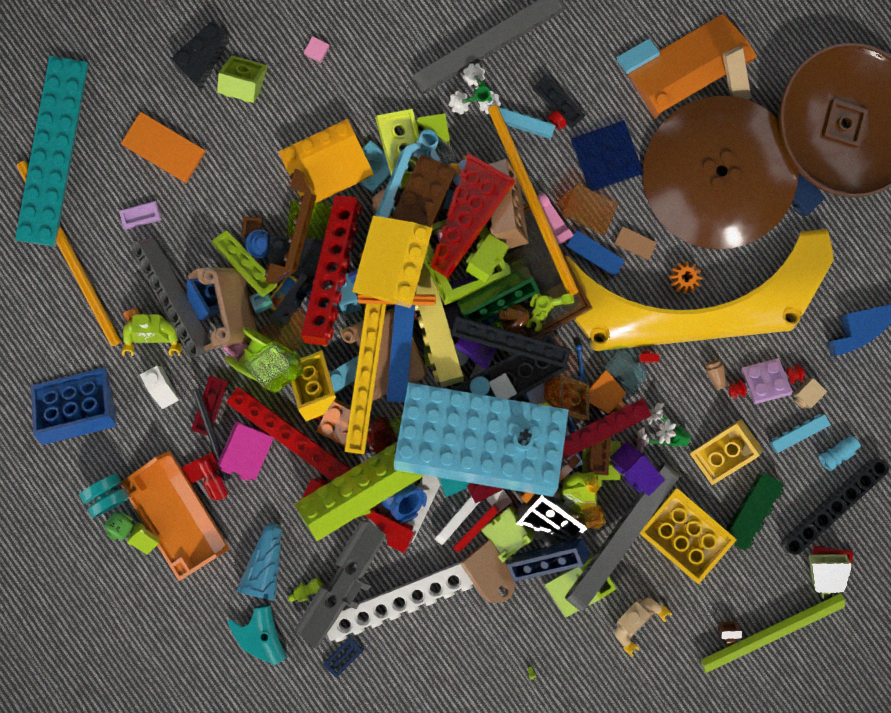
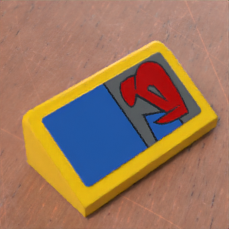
M289 275L272 294L271 300L274 306L271 308L274 311L297 281L293 276Z

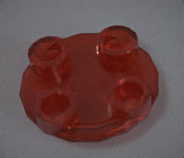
M379 417L375 421H371L368 426L371 433L370 450L379 453L386 447L393 445V428L390 421L385 417Z

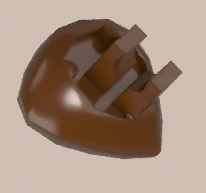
M518 303L504 311L500 310L499 318L501 319L503 329L519 333L528 323L530 316L528 311Z

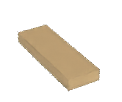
M738 46L723 53L729 93L733 97L750 99L751 93L744 50L741 46Z

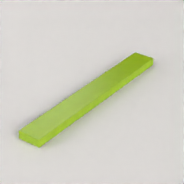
M838 594L701 659L702 668L705 673H708L844 608L845 598L842 594Z

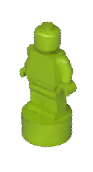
M316 577L310 580V583L307 585L300 583L294 589V594L288 596V601H309L308 596L316 594L320 587L324 588L321 579Z

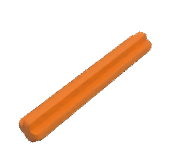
M358 294V303L393 304ZM415 294L412 305L434 306L436 304V295Z

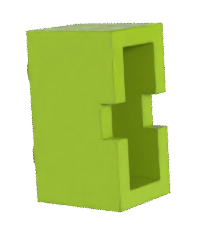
M491 234L486 239L482 238L476 247L478 251L475 254L472 252L466 261L468 263L466 271L484 283L488 281L494 272V268L496 265H499L509 248L507 244Z

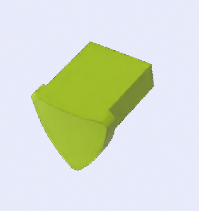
M136 523L127 543L147 555L159 544L160 538L146 530L142 524Z

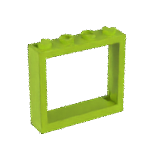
M447 219L432 224L431 236L442 232ZM485 225L479 233L480 238L486 239L489 234L492 235L491 230H488ZM430 243L424 258V264L445 305L465 298L511 274L508 263H505L502 259L499 265H496L498 273L491 275L486 283L477 280L452 290L447 278L430 267L434 256Z

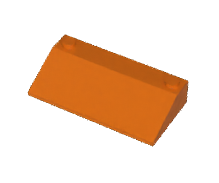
M722 14L659 51L660 56L628 73V76L652 116L656 119L666 109L726 75L723 53L741 46L744 50L745 63L750 64L757 55L747 39Z
M170 451L155 457L122 481L120 486L127 489L131 496L129 500L149 532L160 538L157 546L178 581L230 550Z

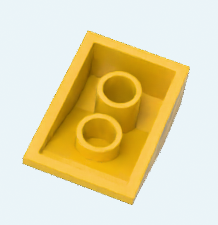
M739 419L692 451L690 455L711 485H714L759 457L764 450L743 420Z

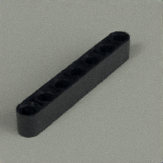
M870 459L783 538L781 542L782 549L792 555H798L803 552L887 475L889 464L882 459ZM876 463L880 464L879 472H876L874 469ZM862 476L866 477V483L864 485H861L860 478ZM850 488L852 496L847 498L846 491ZM836 501L838 503V509L836 511H833L832 504ZM822 514L824 516V522L822 524H819L817 519L818 516ZM808 527L810 529L809 536L804 537L803 531L805 528ZM794 540L796 547L790 550L789 543Z

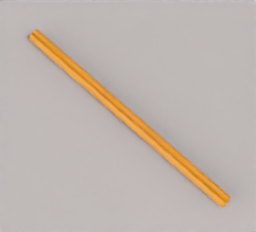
M493 105L488 108L495 128L565 289L571 296L578 293L577 286L497 105Z
M21 161L17 163V168L26 183L29 165L26 161ZM59 225L57 244L111 346H116L121 343V340L64 231Z

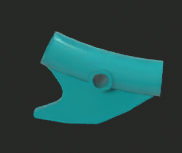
M271 605L254 607L253 616L246 626H240L232 619L227 621L234 638L242 650L272 664V666L287 658L275 628Z

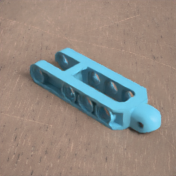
M429 129L422 131L416 143L408 145L405 149L401 150L375 216L388 218L390 213L394 214L396 206L393 205L395 202L393 199L397 189L401 187L402 183L400 182L404 172L409 167L407 164L410 157L414 156L419 159L420 155L423 154L441 162L435 151L438 144V136L434 131Z

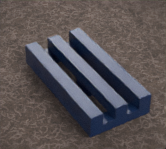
M350 636L323 663V666L337 678L364 649ZM351 643L352 646L330 666L329 663ZM356 648L358 651L336 672L334 669Z

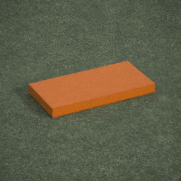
M142 112L139 113L121 142V145L186 184L206 153L204 149Z

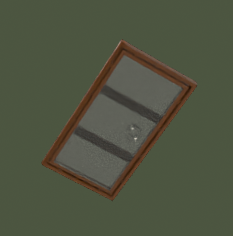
M526 203L523 207L529 243L508 249L503 260L505 263H508L511 273L527 266L541 296L561 297L568 293L529 203ZM561 247L560 250L577 286L578 293L573 295V304L556 305L549 311L545 321H541L542 329L540 332L535 331L536 322L532 324L531 328L525 326L524 329L527 335L533 338L540 339L593 309ZM533 296L519 303L528 311L529 319L533 317L531 313L535 308L530 305Z

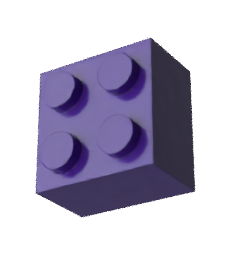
M627 442L610 457L614 463L612 467L619 474H622L624 476L623 479L639 493L644 492L650 496L665 481L663 476L647 458Z

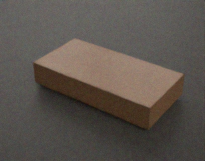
M625 227L621 228L614 245L645 260L650 259L657 242Z

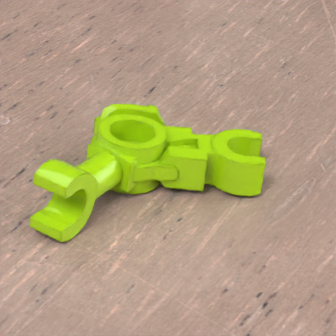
M540 293L535 294L530 301L531 307H535L531 313L533 317L528 320L526 327L531 328L532 324L536 322L535 331L540 332L542 329L541 321H545L549 311L556 305L573 304L574 296L564 294L561 297L553 298L546 295L541 296Z

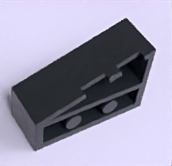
M534 494L527 503L523 502L514 513L517 525H526L537 531L549 532L553 536L569 541L576 540L587 528L584 518L555 496Z

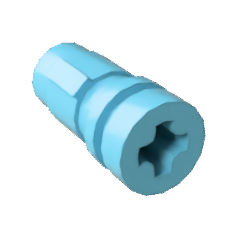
M850 435L832 449L829 448L826 452L820 454L819 460L827 470L832 471L842 463L841 461H846L855 455V451L861 445L854 436Z

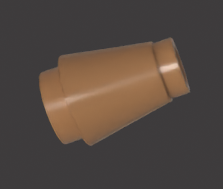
M720 360L707 363L705 371L716 390L725 388L727 384L724 364Z

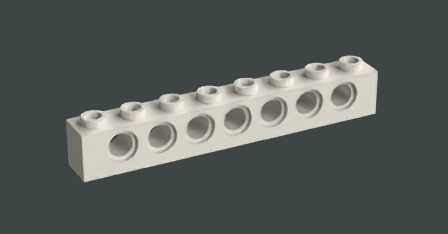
M462 561L358 602L360 605L357 609L351 607L343 608L327 635L330 641H342L350 633L356 635L365 631L364 628L367 626L377 627L383 624L382 620L387 618L394 620L399 618L402 612L408 611V613L418 610V606L422 604L429 606L436 603V599L442 596L444 599L455 595L454 592L457 590H469L473 587V582L460 563ZM456 575L459 578V582L456 585H451L448 582L450 576ZM432 583H439L441 585L440 591L433 592L430 589ZM420 590L423 593V597L415 599L412 596V592ZM402 597L405 600V604L397 606L394 603V599ZM379 604H383L386 606L387 611L381 614L376 610V607ZM366 612L369 615V619L362 621L359 619L358 614ZM348 619L351 626L344 628L341 626L340 621Z

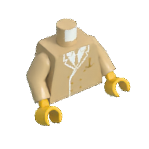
M645 598L643 601L641 599L637 600L616 623L617 628L614 634L624 646L623 649L632 657L634 656L632 654L633 650L639 651V647L630 639L651 616L657 613L663 622L667 621L665 619L666 615L670 614L672 616V613L666 606H661L651 598Z

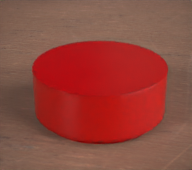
M553 111L549 115V120L555 125L556 129L561 130L567 125L564 117L558 111Z

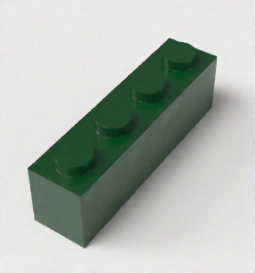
M525 266L459 300L457 303L464 318L481 323L500 313V310L504 311L540 291L530 271Z
M765 472L758 473L725 529L737 539L733 545L743 551L751 548L754 543L753 537L756 532L761 531L764 526L763 520L766 515L769 516L774 509L773 503L781 497L784 491L782 489L784 484Z

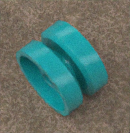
M117 473L93 483L79 494L83 504L96 500L87 510L92 519L112 510L131 497L126 488L113 492L122 483Z

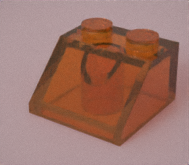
M558 375L544 383V399L552 407L568 409V416L586 422L590 421L589 384L563 375Z

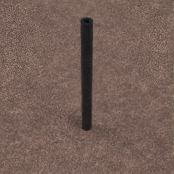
M197 388L193 390V394L218 463L222 450L201 390ZM221 471L224 481L231 479L230 474Z

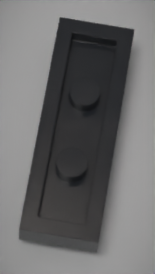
M547 75L532 88L553 111H558L564 117L567 126L571 130L585 118L586 115Z
M302 273L268 320L283 329L289 323L294 312L301 306L307 294L312 291L314 280Z

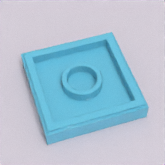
M369 140L362 150L374 176L361 181V183L374 193L391 174L385 152Z

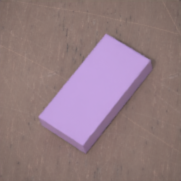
M157 201L119 211L125 230L162 220Z

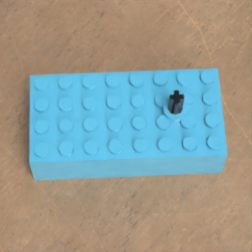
M408 383L394 459V470L553 497L559 484L569 410Z

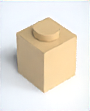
M810 378L792 396L795 398L796 404L801 408H812L827 391L814 378Z

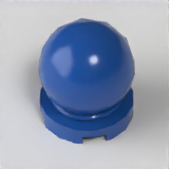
M413 482L381 503L391 511V514L397 520L408 522L418 516L417 512L422 506H426L427 496Z

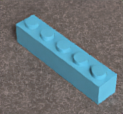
M505 107L499 108L507 126L548 139L552 138L555 128L552 122H543L541 119L531 118L527 114L521 115L519 112L509 111Z
M819 413L814 416V419L804 421V424L801 426L796 425L793 427V430L783 432L782 436L773 437L769 443L774 453H779L830 426L831 424L826 415Z

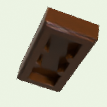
M611 437L590 446L589 472H594V475L608 476Z

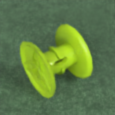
M243 326V332L252 341L248 347H244V353L240 359L227 355L224 357V360L245 376L260 383H265V377L256 370L261 361H265L264 356L268 350L278 354H282L285 351L266 336Z

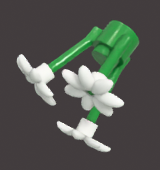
M657 403L655 409H651L652 416L648 417L647 420L649 424L653 420L657 421V419L665 422V425L659 424L662 431L656 433L657 436L661 437L659 440L649 439L647 434H644L645 429L642 428L638 431V438L636 439L638 444L636 448L637 451L640 450L643 453V446L646 447L648 443L685 447L689 444L691 435L689 432L684 431V427L678 426L663 416L662 407L664 403Z

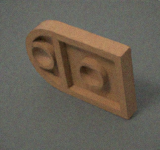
M487 540L460 564L486 601L502 603L512 596L515 582L505 561L502 563L498 558L499 552L491 540ZM500 586L505 590L503 597L499 594Z

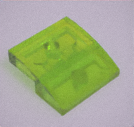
M290 200L287 236H291L294 233V219L297 214L299 215L300 211L299 201ZM329 203L314 204L306 238H325L331 212V205Z

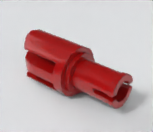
M209 458L197 463L205 478L203 485L211 500L225 499L228 495L227 488L221 475L215 474Z

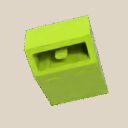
M593 553L590 554L584 566L568 569L544 584L565 618L579 611L565 599V596L594 557ZM610 577L607 578L589 605L617 589Z

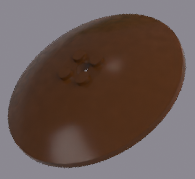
M842 43L826 47L802 62L785 86L779 107V129L783 146L794 167L815 187L833 195L850 198L870 196L891 187V55L883 50L860 43ZM842 119L848 121L847 129L842 126Z
M733 96L702 98L688 103L672 113L660 125L652 137L643 164L645 195L652 212L659 222L680 240L697 247L714 250L744 246L771 231L781 221L791 206L799 177L798 170L794 167L784 149L780 135L779 120L764 107L747 99ZM719 166H724L727 169V174L723 177L716 173V169Z

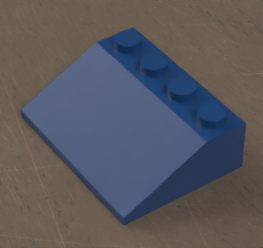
M105 367L31 385L33 435L42 445L117 427L116 409Z

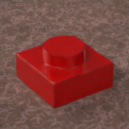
M653 350L642 351V354L637 355V363L659 362V354H654Z

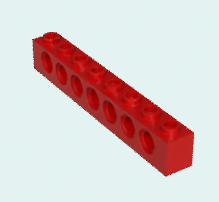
M334 196L301 333L305 343L328 346L329 340L333 338L334 329L332 327L338 317V303H341L342 300L341 288L346 283L345 271L350 265L349 254L354 248L353 237L358 231V217L362 214V206L356 197ZM333 285L330 289H326L327 286ZM324 303H329L326 307H321ZM324 321L322 325H317L318 322Z
M237 387L227 400V404L333 481L335 478L351 470L349 466L243 388Z

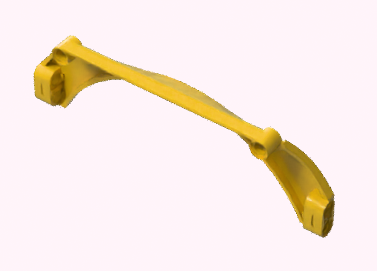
M827 229L800 231L798 240L785 263L771 278L747 295L709 308L670 310L645 306L610 292L587 276L569 256H565L593 307L592 310L574 319V321L584 334L590 338V347L595 351L791 331L800 321V316L804 314L834 261ZM552 257L541 258L543 282L545 284L559 276ZM563 283L545 292L553 298L568 294ZM576 294L573 295V304L560 305L567 313L582 305ZM786 317L791 318L793 322H788ZM600 337L603 339V342H596L594 338Z

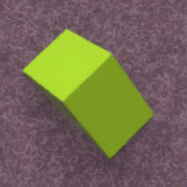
M445 113L419 117L417 119V126L423 130L429 129L434 131L438 136V141L447 147L449 146L450 138Z

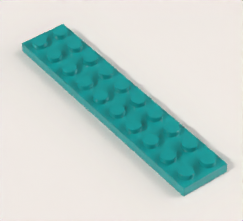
M49 56L16 231V241L56 247L88 73V62Z

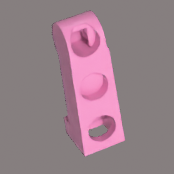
M543 192L538 194L537 197L558 244L561 245L571 239L573 234L566 227L548 197Z

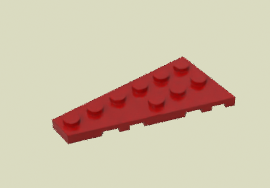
M467 153V161L460 174L459 185L456 187L447 214L446 225L442 229L440 243L436 247L430 266L447 279L515 183L513 178Z

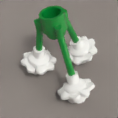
M470 63L468 68L463 70L465 74L463 79L468 82L469 86L473 85V83L475 86L479 85V87L475 88L473 96L467 98L466 93L456 91L455 94L450 95V102L448 104L452 107V112H458L460 115L464 111H468L469 103L475 100L480 104V110H485L486 114H489V107L493 105L499 107L501 105L499 95L494 94L493 91L484 86L482 80L485 79L483 75L485 70L480 67L479 63L475 65Z

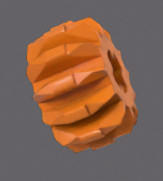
M685 261L683 265L681 263L676 264L677 269H671V272L675 275L669 276V279L674 280L670 285L671 287L677 285L676 292L682 289L683 294H687L688 290L692 293L695 291L694 287H700V283L697 281L702 280V276H697V274L701 270H694L696 264L693 263L689 267L688 261ZM685 274L689 276V280L686 282L684 281L685 279H682V276Z

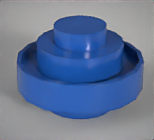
M264 230L251 232L245 241L247 252L256 258L268 256L270 234Z

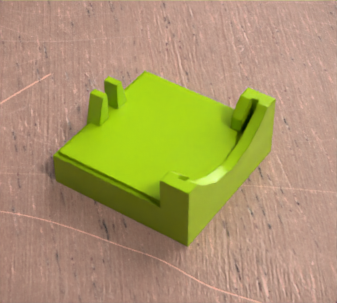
M509 506L481 529L500 553L498 558L502 563L520 548L529 544L535 537V534L528 526L516 524L515 510L512 506Z

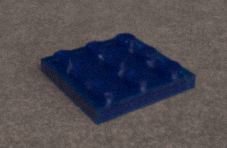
M625 120L570 140L589 193L641 176L644 173Z

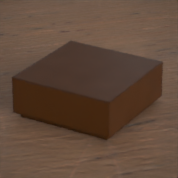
M243 216L242 236H248L255 230L263 229L262 217Z

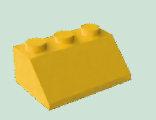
M321 350L287 364L297 407L305 421L324 415L336 398L324 352Z

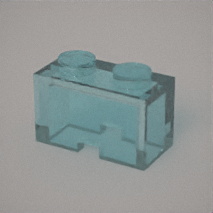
M618 350L602 369L607 370L613 378L618 376L622 380L620 384L631 393H634L648 377L649 374L645 372L647 368L639 362L637 364L631 360L632 356L625 350L622 352Z

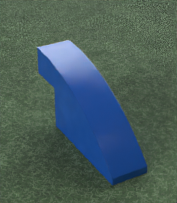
M891 304L841 315L846 338L827 342L830 356H838L856 350L884 332L891 324Z

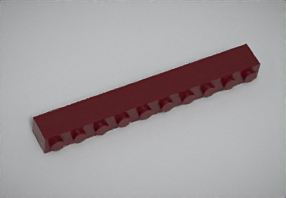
M640 398L565 435L562 460L652 416L644 398ZM474 483L466 485L475 504L504 490V488Z

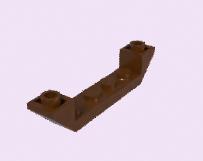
M295 169L289 179L290 188L304 193L299 200V215L297 214L294 219L295 230L289 239L291 246L284 258L285 267L270 263V266L265 271V282L270 284H276L298 270L317 196L304 173L299 169Z

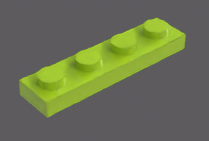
M227 230L212 240V245L262 298L277 287L278 283L270 284L265 282V270Z

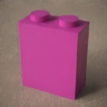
M236 421L217 464L221 467V471L232 474V472H235L243 480H256L274 438L265 432Z

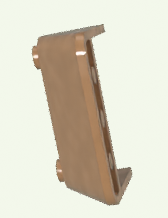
M206 267L196 269L188 275L189 279L198 278L202 284H214L223 323L222 328H217L211 333V343L204 346V351L250 343L252 339L243 332L242 328L245 326L257 331L246 280L235 268Z
M395 308L385 311L372 401L387 396ZM364 320L340 330L342 339L347 343L357 341L360 347ZM412 336L408 383L415 384L426 377L427 371Z

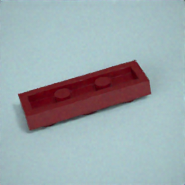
M209 376L203 398L214 427L229 382ZM198 408L191 430L208 436Z

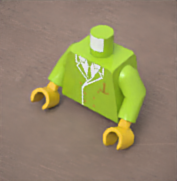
M158 314L133 315L132 320L127 322L123 328V356H125V351H130L131 357L133 356L135 346L132 342L171 343L169 349L170 356H173L174 351H177L178 356H180L182 345L177 342L178 336L171 322H168Z
M576 472L568 477H564L563 488H558L553 496L559 500H564V504L582 514L587 519L592 520V527L599 530L603 526L604 517L601 514L596 515V492L600 486L597 485L598 480L594 477V472L584 474Z

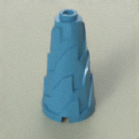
M270 522L268 526L265 525L236 592L275 601L282 529H279L280 525Z

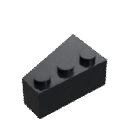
M212 20L171 59L188 79L202 91L205 81L211 75L214 65L219 61L230 40L226 33Z

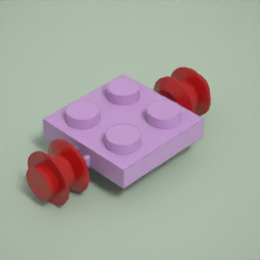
M777 358L743 367L741 372L745 383L741 379H738V384L730 381V386H727L729 396L733 397L734 400H737L738 395L745 398L747 391H749L753 403L758 404L791 395L792 389L789 383L794 385L795 380H799L802 383L806 375L804 368L798 364H795V369L787 366L784 372L781 362Z

